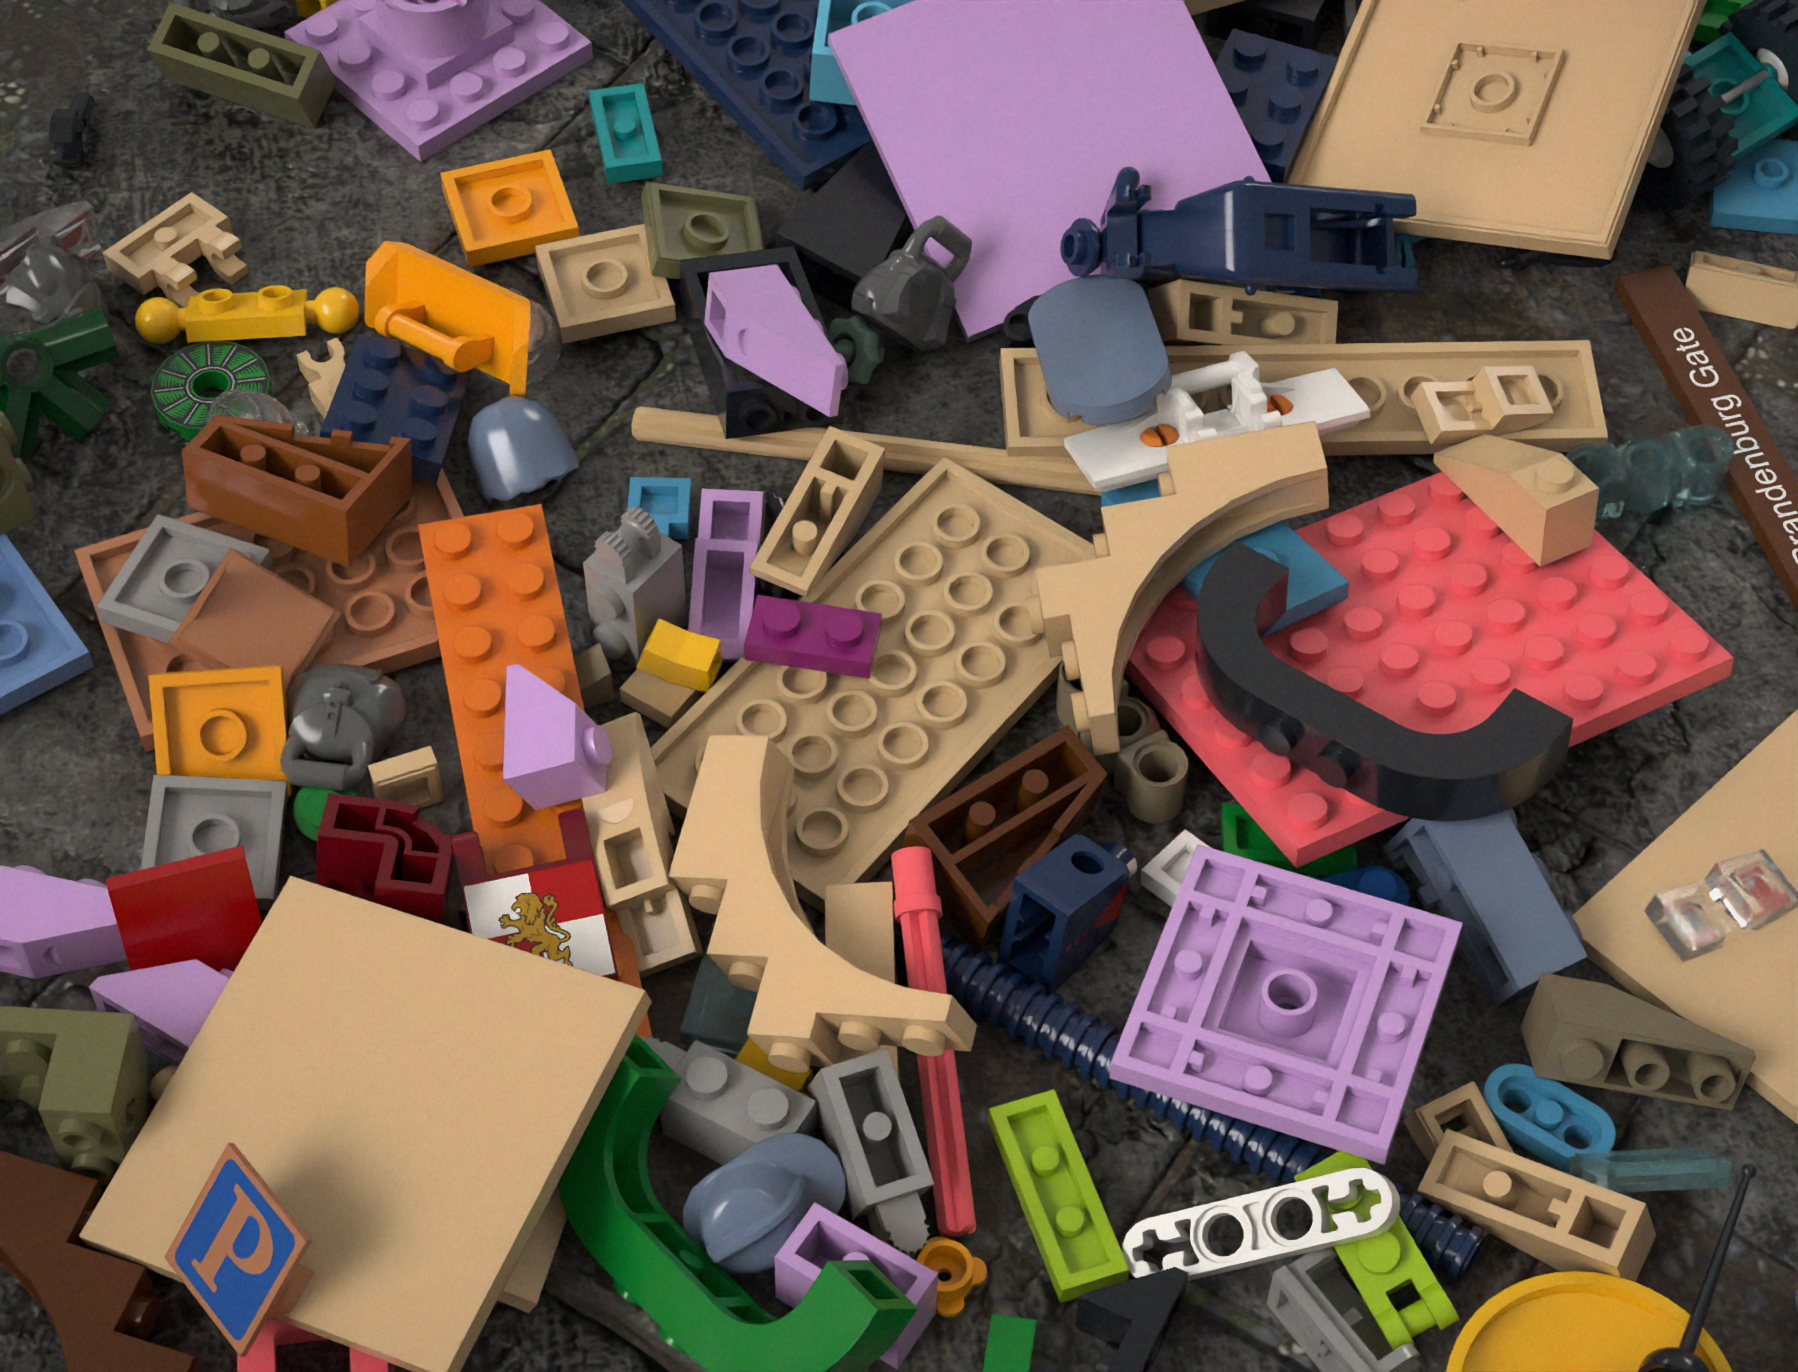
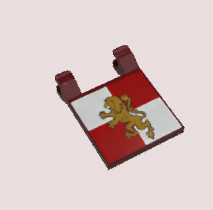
M582 809L564 811L558 815L566 859L487 876L484 854L478 833L476 831H469L452 837V846L470 934L615 981L619 980L585 812Z

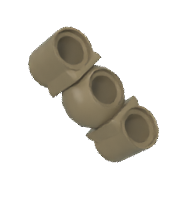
M1062 660L1059 666L1056 714L1060 722L1065 726L1069 725L1107 774L1114 775L1113 787L1117 792L1126 796V804L1135 817L1147 823L1158 824L1172 820L1180 813L1184 802L1188 774V758L1184 750L1176 743L1170 741L1169 735L1164 729L1161 730L1154 710L1140 699L1128 697L1129 685L1125 680H1122L1117 709L1119 735H1123L1119 736L1120 752L1094 756L1090 730L1077 732L1070 693L1082 692L1080 679L1067 681L1064 660Z

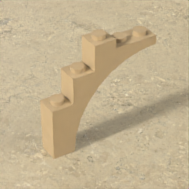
M1315 421L1167 446L1168 472L1157 474L1160 497L1101 507L1104 533L1092 535L1095 559L1034 569L1038 595L1026 597L1032 634L1045 633L1050 658L1063 656L1067 681L1080 679L1082 692L1070 693L1077 732L1090 730L1094 756L1120 752L1117 709L1124 669L1140 631L1164 597L1186 577L1188 572L1235 540L1281 520L1329 508L1328 470Z
M710 734L668 877L689 899L688 901L691 906L702 912L717 915L706 954L728 976L727 979L732 985L743 990L758 992L747 1035L768 1056V1061L780 1069L802 1073L808 1071L810 1066L828 1067L837 1064L843 1045L867 1052L878 1050L880 1045L903 1046L914 1053L925 1056H940L944 1050L971 1051L977 1025L952 995L899 986L857 969L820 943L798 902L788 862L787 808L795 768L769 736Z

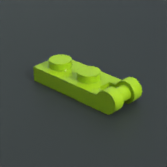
M1339 1151L1294 1176L1295 1182L1352 1168H1367L1369 1170H1372L1366 1159ZM1362 1183L1357 1186L1358 1197L1356 1199L1335 1204L1328 1201L1329 1190L1321 1192L1320 1195L1330 1212V1232L1338 1229L1331 1216L1334 1214L1350 1211L1362 1215L1365 1222L1371 1220V1207L1381 1203V1195L1367 1190ZM1399 1214L1396 1222L1388 1231L1376 1237L1333 1247L1393 1351L1410 1342L1414 1346L1415 1343L1412 1338L1434 1325L1443 1330L1460 1320L1451 1301L1434 1276ZM1412 1283L1421 1299L1397 1312L1388 1296Z

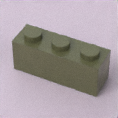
M172 2L169 3L147 49L168 81L314 129L337 82L320 50Z

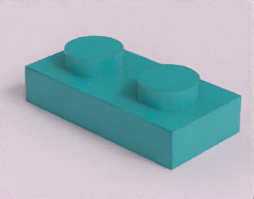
M644 83L589 90L590 109L607 184L662 177V159Z

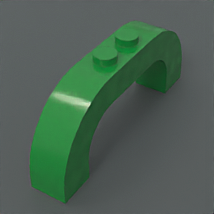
M634 1035L558 1182L560 1197L567 1217L585 1248L615 1279L613 1281L615 1290L627 1301L642 1307L660 1326L658 1332L661 1338L675 1350L687 1354L708 1372H860L866 1369L893 1345L918 1307L869 1260L828 1261L800 1303L787 1315L778 1319L763 1310L717 1263H713L708 1254L663 1209L651 1187L647 1169V1147L650 1133L656 1118L682 1078L638 1035Z

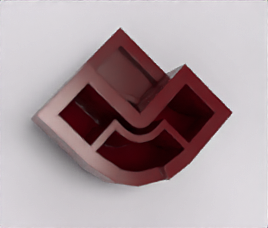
M328 793L317 834L315 884L442 924L451 884L453 855L451 834H443L439 828L420 818L419 806L394 800Z

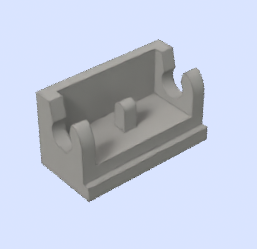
M1332 1247L1308 1252L1288 1266L1283 1265L1273 1272L1266 1304L1321 1372L1420 1371L1421 1364L1416 1359L1420 1356V1353L1411 1342L1400 1346L1394 1351L1391 1349L1364 1300L1338 1270L1339 1265L1334 1260L1337 1253Z

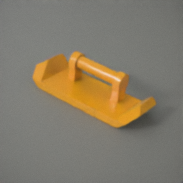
M384 241L366 262L365 324L368 327L375 328L379 334L389 339L398 338L442 359L447 367L458 372H465L475 367L510 384V395L525 396L530 329V300L410 244Z

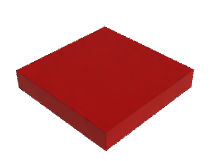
M243 845L106 878L108 894L130 971L197 959L217 972H220L221 969H228L234 972L263 923Z

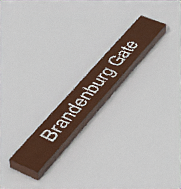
M1669 264L1618 275L1614 288L1616 294L1798 612V480L1672 265Z

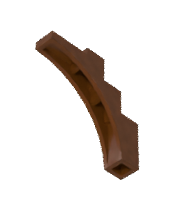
M0 1150V1267L13 1275L47 1313L59 1336L68 1372H200L195 1356L144 1341L154 1328L160 1306L146 1267L99 1253V1250L89 1247L79 1237L103 1195L99 1181Z

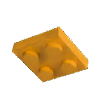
M551 149L440 173L442 189L468 268L536 253V245L580 237L579 227Z
M284 664L161 672L148 675L157 775L287 781L288 796L294 793V785L291 784L282 772L280 757L283 747L288 740L289 732Z

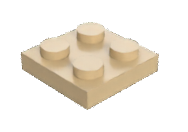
M645 224L535 246L538 268L562 344L676 321L675 303L666 277L651 276Z

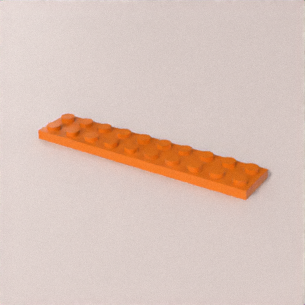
M542 504L418 524L473 831H476L479 836L487 876L566 859L558 815L564 811L582 809L584 811L582 798L535 810L503 781L506 666L520 664L576 703L585 712ZM600 884L619 975L618 981L642 989L633 941L621 931L616 911L606 906ZM647 1012L635 1033L640 1038L642 1036L647 1038L652 1035Z

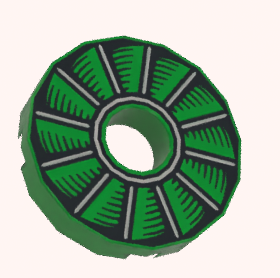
M206 341L184 347L166 358L154 374L150 393L159 422L167 430L169 426L171 429L178 431L180 438L191 441L215 415L256 420L261 414L263 419L271 406L273 388L265 361L252 349L229 341ZM221 387L226 389L224 393L217 397L204 398L198 396L208 388Z

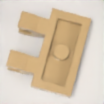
M193 192L102 252L107 269L143 295L159 286L166 297L174 302L178 308L188 306L189 296L200 294L189 285L198 278L195 270L188 266V264L201 255L207 258L213 270L230 285H233L249 274L247 264L234 255L235 252L242 248L240 239L233 235L229 217Z

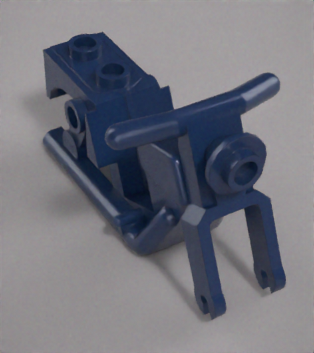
M1130 166L1124 167L1119 171L1100 220L1101 231L1091 219L1078 218L1065 231L1060 245L1063 262L1067 264L1069 271L1077 277H1086L1101 265V274H1107L1108 279H1137L1144 281H1177L1181 279L1195 282L1211 279L1245 283V293L1249 296H1253L1257 289L1265 285L1267 292L1317 299L1323 297V291L1355 294L1371 291L1412 294L1416 290L1418 281L1417 269L1395 267L1397 249L1394 243L1393 218L1405 219L1417 215L1416 199L1413 194L1255 181L1252 176H1246L1244 180L1233 181L1184 198L1177 202L1174 210L1141 209L1147 201L1152 200V187L1144 184L1138 186L1140 183L1138 170Z

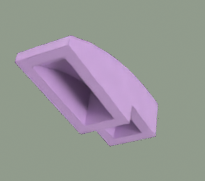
M702 488L698 538H695L688 631L720 639L723 662L736 663L744 655V642L756 597L759 593L760 578L749 574V569L763 544L766 512L764 492Z

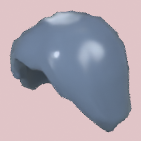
M509 395L494 404L484 407L472 419L466 448L473 470L476 489L488 504H493L494 498L508 501L521 492L530 493L543 488L549 481L554 479L561 480L568 473L573 472L579 467V459L558 419L538 400Z

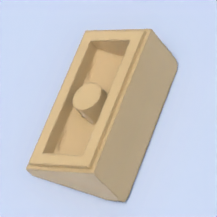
M1697 250L1691 253L1684 287L1697 310L1786 329H1795L1798 325V271Z

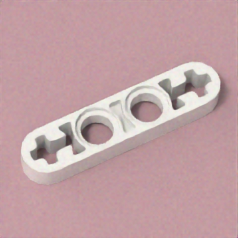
M1352 1168L1147 1218L1136 1223L1127 1232L1122 1245V1253L1129 1272L1135 1278L1177 1267L1188 1272L1187 1281L1376 1237L1388 1231L1396 1222L1400 1211V1196L1395 1185L1384 1175L1367 1168ZM1362 1183L1367 1190L1381 1195V1203L1371 1207V1220L1365 1222L1362 1215L1350 1211L1334 1214L1331 1216L1338 1229L1330 1232V1212L1320 1195L1321 1192L1329 1190L1328 1201L1335 1204L1356 1199L1358 1197L1357 1186ZM1291 1199H1303L1310 1206L1313 1213V1223L1310 1230L1305 1236L1297 1240H1287L1280 1234L1276 1223L1279 1208ZM1222 1216H1235L1240 1221L1244 1230V1239L1241 1247L1229 1256H1218L1211 1249L1208 1242L1210 1227L1216 1219ZM1187 1224H1191L1190 1237L1184 1228ZM1157 1234L1159 1240L1169 1243L1190 1240L1194 1252L1200 1261L1193 1265L1194 1254L1180 1251L1163 1257L1164 1269L1159 1270L1157 1264L1143 1260V1251L1153 1247V1235Z

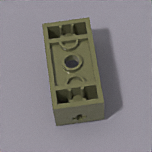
M0 1006V1099L23 1100L30 1105L39 1107L38 1111L63 1170L99 1181L100 1186L110 1184L151 1114L154 1100L149 1095V1086L155 1075L134 1014Z

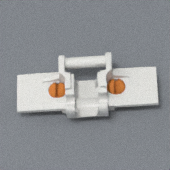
M1245 351L1230 354L1229 361L1171 375L1172 383L1170 389L1165 396L1163 392H1160V394L1154 397L1155 406L1149 409L1147 413L1125 422L1106 425L1065 437L1064 446L1094 490L1099 489L1102 492H1107L1157 479V474L1167 473V446L1309 421L1316 422L1320 436L1355 427L1360 420L1370 418V409L1336 368L1265 383L1260 382L1259 365ZM1232 385V405H1228L1227 409L1203 415L1201 409L1190 397L1193 394Z

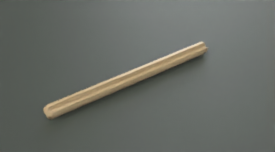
M640 406L635 409L631 429L632 436L638 441L810 461L828 428H801L726 439L718 415ZM842 430L885 448L883 470L925 475L945 456L989 483L1101 496V490H1094L1072 457H1007V450Z

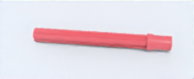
M926 847L902 848L892 853L891 860L896 900L893 903L895 921L901 925L908 987L947 994L938 920L942 918L943 913L941 898L936 893L932 853ZM944 1050L940 1056L917 1054L930 1170L934 1181L932 1187L937 1228L942 1237L956 1238L967 1236L975 1232L976 1219L954 1050Z

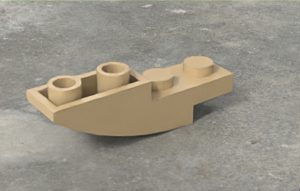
M633 712L600 725L606 730L612 746V760L607 764L606 792L584 797L582 801L595 865L606 906L616 911L621 931L632 939L639 975L643 978L703 956L704 953L688 899L668 877L674 857L670 837L676 834L641 715Z

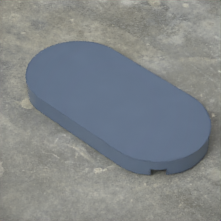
M1107 274L1078 277L1049 289L1030 308L1028 320L1032 339L1051 404L1059 415L1069 420L1070 413L1082 416L1083 423L1091 425L1117 424L1143 415L1155 406V396L1160 394V392H1163L1165 396L1170 389L1172 376L1168 357L1143 288L1131 279H1108Z

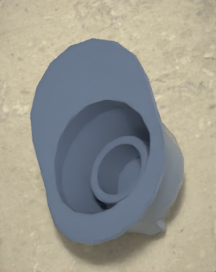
M779 1133L757 1142L720 1168L709 1173L692 1188L683 1207V1229L708 1254L713 1263H717L725 1272L759 1273L775 1267V1255L814 1202L838 1215L845 1199L846 1176L838 1156L823 1141L803 1133Z

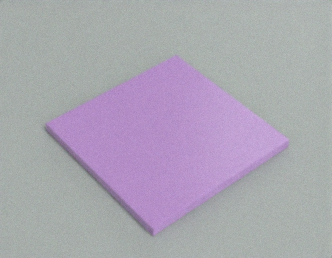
M914 0L828 34L830 49L914 230L924 221L939 215L943 216L972 240L970 259L960 276L953 283L954 298L957 301L952 312L967 343L1001 330L1007 314L1031 297L1042 295L1058 284L1078 278L1069 271L1067 264L1062 260L1060 245L1063 234L1078 218L1091 219L1101 231L1100 220L1117 175L1122 168L1134 167L1140 174L1138 186L1144 184L1152 187V200L1147 201L1141 209L1174 210L1177 202L1184 198L1233 181L1244 180L1246 176H1252L1255 181L1272 182L1183 0ZM931 237L928 238L924 245L925 253L935 259L942 267L947 265L954 257L951 252ZM1101 265L1089 275L1101 274Z

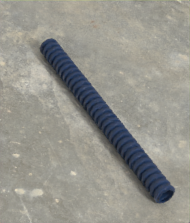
M895 921L896 963L899 967V974L907 979L901 925ZM946 932L940 935L947 994L952 995L963 1009L970 1006V1013L973 1017L979 1020L985 1016L989 1017V1025L997 1030L1003 1026L1007 1027V1035L1014 1040L1022 1036L1025 1037V1045L1032 1050L1040 1046L1043 1047V1054L1046 1058L1054 1060L1059 1056L1062 1058V1066L1070 1071L1076 1067L1080 1068L1081 1077L1087 1081L1095 1077L1098 1078V1085L1105 1091H1109L1113 1087L1116 1088L1119 1099L1125 1102L1131 1098L1135 1099L1136 1107L1143 1112L1148 1111L1150 1108L1155 1110V1118L1160 1122L1164 1123L1168 1119L1173 1120V1127L1176 1131L1184 1133L1188 1129L1191 1130L1194 1141L1199 1144L1206 1140L1212 1142L1211 1149L1219 1155L1225 1152V1150L1230 1152V1159L1233 1163L1240 1165L1244 1161L1248 1162L1251 1173L1256 1176L1261 1175L1263 1172L1269 1174V1182L1272 1185L1278 1187L1282 1183H1295L1294 1176L1339 1152V1150H1335L1333 1153H1330L1326 1150V1146L1110 1079V1063L1121 1038L1118 1035L1119 1029L1116 1025L1108 1023L1103 1027L1100 1025V1017L1094 1013H1089L1086 1016L1082 1015L1080 1005L1073 1002L1066 1006L1063 1004L1064 998L1062 995L1054 992L1048 996L1045 994L1046 988L1042 984L1036 982L1030 986L1027 984L1028 979L1024 974L1017 972L1011 976L1009 974V967L1006 964L999 962L993 966L991 964L992 959L988 954L981 952L975 956L973 954L974 948L970 944L963 942L957 946L956 938L952 934ZM1397 1181L1393 1184L1400 1196L1399 1216L1433 1274L1437 1273L1438 1270L1447 1274L1446 1282L1452 1286H1455L1458 1281L1462 1282L1484 1243V1230L1477 1225L1471 1230L1463 1226L1464 1219L1459 1215L1455 1214L1449 1219L1443 1215L1444 1208L1441 1205L1435 1203L1430 1208L1423 1204V1195L1415 1192L1410 1197L1403 1193L1405 1189L1403 1184Z

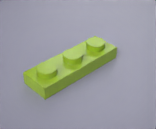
M1049 1090L989 1108L988 1124L1059 1302L1070 1301L1088 1292L1128 1281V1265L1055 1090Z

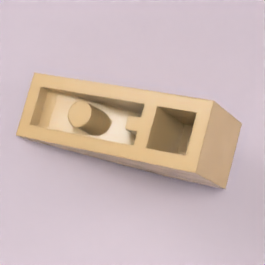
M1181 279L1149 289L1148 302L1164 346L1336 344L1338 301L1257 290L1253 296H1249L1245 293V288Z
M829 425L750 565L749 574L807 598L856 536L882 489L885 448Z
M1485 433L1434 453L1433 463L1540 567L1592 546L1599 487L1562 453Z
M1447 1128L1417 1189L1418 1193L1429 1201L1441 1205L1444 1209L1459 1215L1464 1220L1479 1226L1488 1233L1560 1272H1597L1636 1282L1656 1237L1646 1203Z

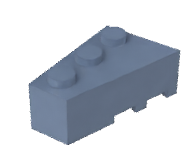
M1513 808L1487 817L1463 821H1430L1412 818L1381 849L1392 864L1404 859L1424 885L1417 889L1416 896L1426 910L1438 905L1447 918L1463 922L1456 950L1497 1006L1536 988L1542 972L1561 976L1588 957L1582 947L1583 937L1578 924L1570 914L1562 911L1549 887L1550 879L1544 863L1536 854L1529 852L1516 828L1517 819Z

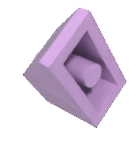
M520 664L506 666L503 781L535 810L606 792L607 764L612 760V746L606 730L602 726L597 725L576 703Z
M193 959L97 977L89 988L98 1011L133 1013L145 1048L170 1064L179 1065L228 983L233 971L221 969L220 972H217L199 960Z

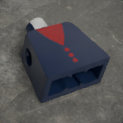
M1074 834L1020 873L1014 879L997 961L1006 964L1013 973L1020 972L1024 974L1028 979L1027 983L1030 985L1036 982L1042 984L1046 988V995L1049 996L1056 992L1112 933L1117 925L1128 880L1137 871V862L1131 851L1118 842H1110L1102 848L1086 836Z

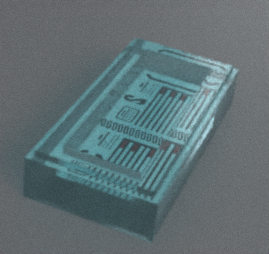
M1694 1148L1575 1153V1156H1570L1569 1175L1617 1193L1731 1187L1732 1162L1727 1161L1725 1157Z

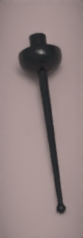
M1748 1163L1741 1168L1742 1179L1679 1347H1664L1652 1351L1643 1359L1638 1372H1711L1706 1363L1694 1353L1750 1179L1757 1172L1754 1165Z

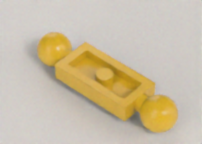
M283 285L267 286L258 292L232 293L227 289L216 288L203 291L199 295L189 296L188 306L178 308L174 302L166 298H150L137 309L135 325L138 333L146 341L153 344L171 342L179 335L180 331H186L187 343L306 336L308 324H317L322 330L331 334H342L355 326L359 318L360 309L355 296L348 290L339 287L323 290L315 300H308L307 289L292 290Z

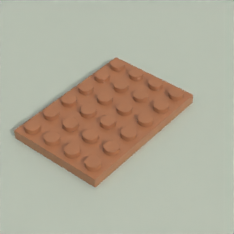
M443 468L441 469L437 484L413 477L412 497L350 568L200 511L175 519L270 549L273 566L270 571L341 613L306 670L312 669L318 663L324 662L325 664L339 663L362 666L374 670L380 669L382 670V675L441 656L418 524L464 517ZM149 527L74 550L145 752L155 749L148 675L161 672L209 669L168 643L103 623L100 620L96 606Z

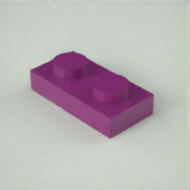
M757 595L744 642L745 660L870 679L882 629V614Z

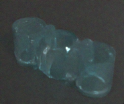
M1696 425L1688 428L1683 434L1676 431L1668 432L1665 442L1653 437L1639 436L1621 443L1616 449L1612 442L1605 443L1602 446L1582 444L1572 448L1566 454V458L1599 487L1596 523L1605 516L1611 518L1620 517L1622 507L1638 513H1650L1668 506L1671 501L1675 507L1683 506L1686 503L1705 505L1714 502L1720 496L1735 447L1730 436L1720 428L1711 425Z

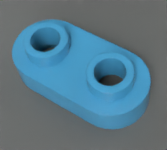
M1506 1064L1498 1067L1488 1076L1482 1096L1506 1138L1569 1174H1590L1599 1170L1607 1162L1615 1142L1616 1133L1611 1118L1602 1108L1553 1079L1536 1077L1533 1067L1528 1065ZM1507 1102L1517 1103L1524 1108L1525 1112L1515 1113L1504 1104ZM1574 1138L1580 1140L1586 1148H1574L1568 1145L1565 1139Z

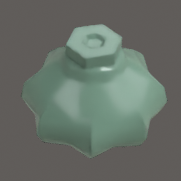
M857 314L849 319L835 318L831 323L828 334L836 353L842 354L848 370L847 386L854 383L862 385L869 383L873 370L879 363H882L885 348L879 341V333L870 328L865 318Z

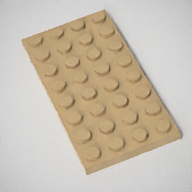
M943 456L822 577L807 598L803 596L799 600L882 614V629L870 679L745 660V655H743L650 748L668 810L682 820H685L710 734L769 736L795 768L787 808V854L796 894L799 898L825 914V885L868 883L888 862L892 853L899 850L903 845L909 820L946 799L1058 679L1059 666L1063 656L1050 658L1045 633L1032 634L1026 597L1038 595L1034 569L1095 559L1094 545Z

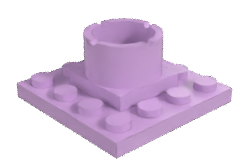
M339 0L284 32L286 40L320 50L337 80L334 88L420 162L593 59L592 42L540 0Z
M1197 844L1110 1063L1109 1078L1385 1165L1458 945L1463 922Z

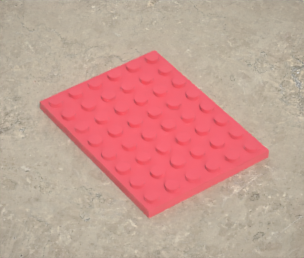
M1442 471L1295 530L1294 532L1349 581L1348 598L1261 638L1266 648L1285 663L1406 728L1422 733L1451 734L1473 728L1485 721L1510 692L1516 688L1573 718L1568 748L1730 677L1734 657L1595 529L1592 546L1540 567ZM1179 583L1164 597L1140 631L1124 672L1296 868L1410 818L1378 808L1343 788L1328 785L1316 773L1285 756H1277L1271 753L1260 742L1246 735L1227 721L1207 697L1196 669L1195 643L1198 601Z

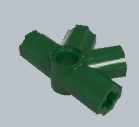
M99 306L25 332L19 330L11 331L0 336V411L4 413L18 439V444L11 447L13 456L33 457L41 412L76 441L84 434L90 432L103 417L111 401L76 373L119 358L117 345L110 326ZM20 348L35 350L37 361L31 372L22 376L11 375L7 372L6 364L12 352Z

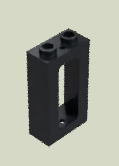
M794 246L680 260V309L726 439L843 424L845 389L841 390L838 416L828 417L765 379L740 383L732 360L724 356L704 324L709 273L777 264L790 285L798 289L802 303L813 319L819 320L825 337L834 348Z

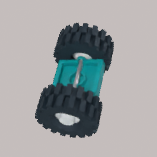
M1754 0L1729 15L1727 17L1728 20L1721 24L1718 32L1723 35L1722 37L1684 59L1635 192L1634 200H1638L1641 197L1645 198V208L1652 211L1660 207L1662 213H1672L1676 209L1679 211L1724 183L1730 177L1728 172L1735 169L1737 161L1780 134H1783L1784 138H1792L1798 134V0Z

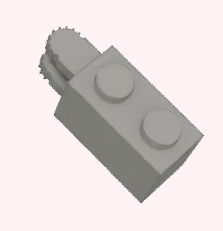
M632 506L621 516L620 522L622 524L615 533L606 531L595 541V552L583 563L591 640L595 645L600 642L604 655L615 660L620 658L636 668L648 637L658 618L683 628L687 624L682 545L659 532L658 524L655 523L654 518L645 512L644 509Z
M652 1035L647 1038L642 1036L641 1039L682 1078L660 1112L663 1135L721 1165L726 1164L757 1142L779 1133H803L817 1139L816 1100L698 1040H695L686 1052L666 1041L660 1042L659 1038H652Z
M888 1048L821 1068L807 1088L811 1098L817 1102V1117L826 1144L838 1156L846 1176L845 1200L852 1220L867 1216L874 1237L905 1255L914 1258L918 1251L921 1252L924 1249L923 1245L925 1246L928 1243L927 1237L930 1233H928L927 1228L929 1225L927 1226L924 1223L926 1216L920 1197L934 1185V1181Z

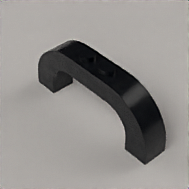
M1235 540L1220 555L1205 576L1197 602L1195 662L1200 683L1207 697L1220 714L1237 729L1260 742L1271 753L1277 756H1285L1316 773L1328 785L1343 788L1378 808L1398 815L1430 821H1463L1497 814L1522 803L1542 789L1565 763L1573 718L1516 688L1479 725L1457 733L1429 734L1406 728L1277 658L1266 648L1261 638L1286 612L1289 568Z

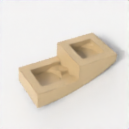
M1533 365L1482 366L1472 381L1421 382L1411 395V400L1431 445L1461 443L1484 433L1493 436L1513 433L1549 421L1554 414Z

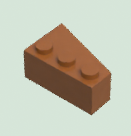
M215 415L182 450L187 506L350 568L413 495L411 439L391 436L390 445L353 441V431L333 429L331 438L295 434L294 424Z

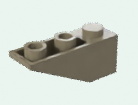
M1543 972L1520 1026L1536 1077L1730 1111L1733 1110L1756 1058L1754 1050L1608 984Z

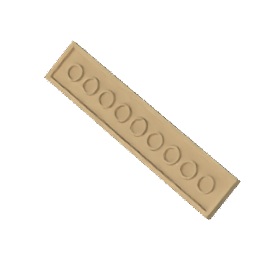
M1590 340L1164 346L1171 375L1229 361L1230 354L1245 351L1259 365L1260 382L1265 383L1336 368L1370 409V418L1360 420L1355 427L1320 435L1324 456L1434 454L1459 444H1430L1411 400V395L1421 382L1472 381L1482 366L1533 365L1554 412L1549 421L1496 437L1555 452L1603 451L1608 440ZM1001 348L999 368L1007 457H1071L1064 446L1065 437L1106 426L1083 423L1082 416L1071 413L1069 420L1054 410L1035 348ZM1232 385L1193 394L1190 397L1201 409L1203 415L1227 409L1228 405H1232Z

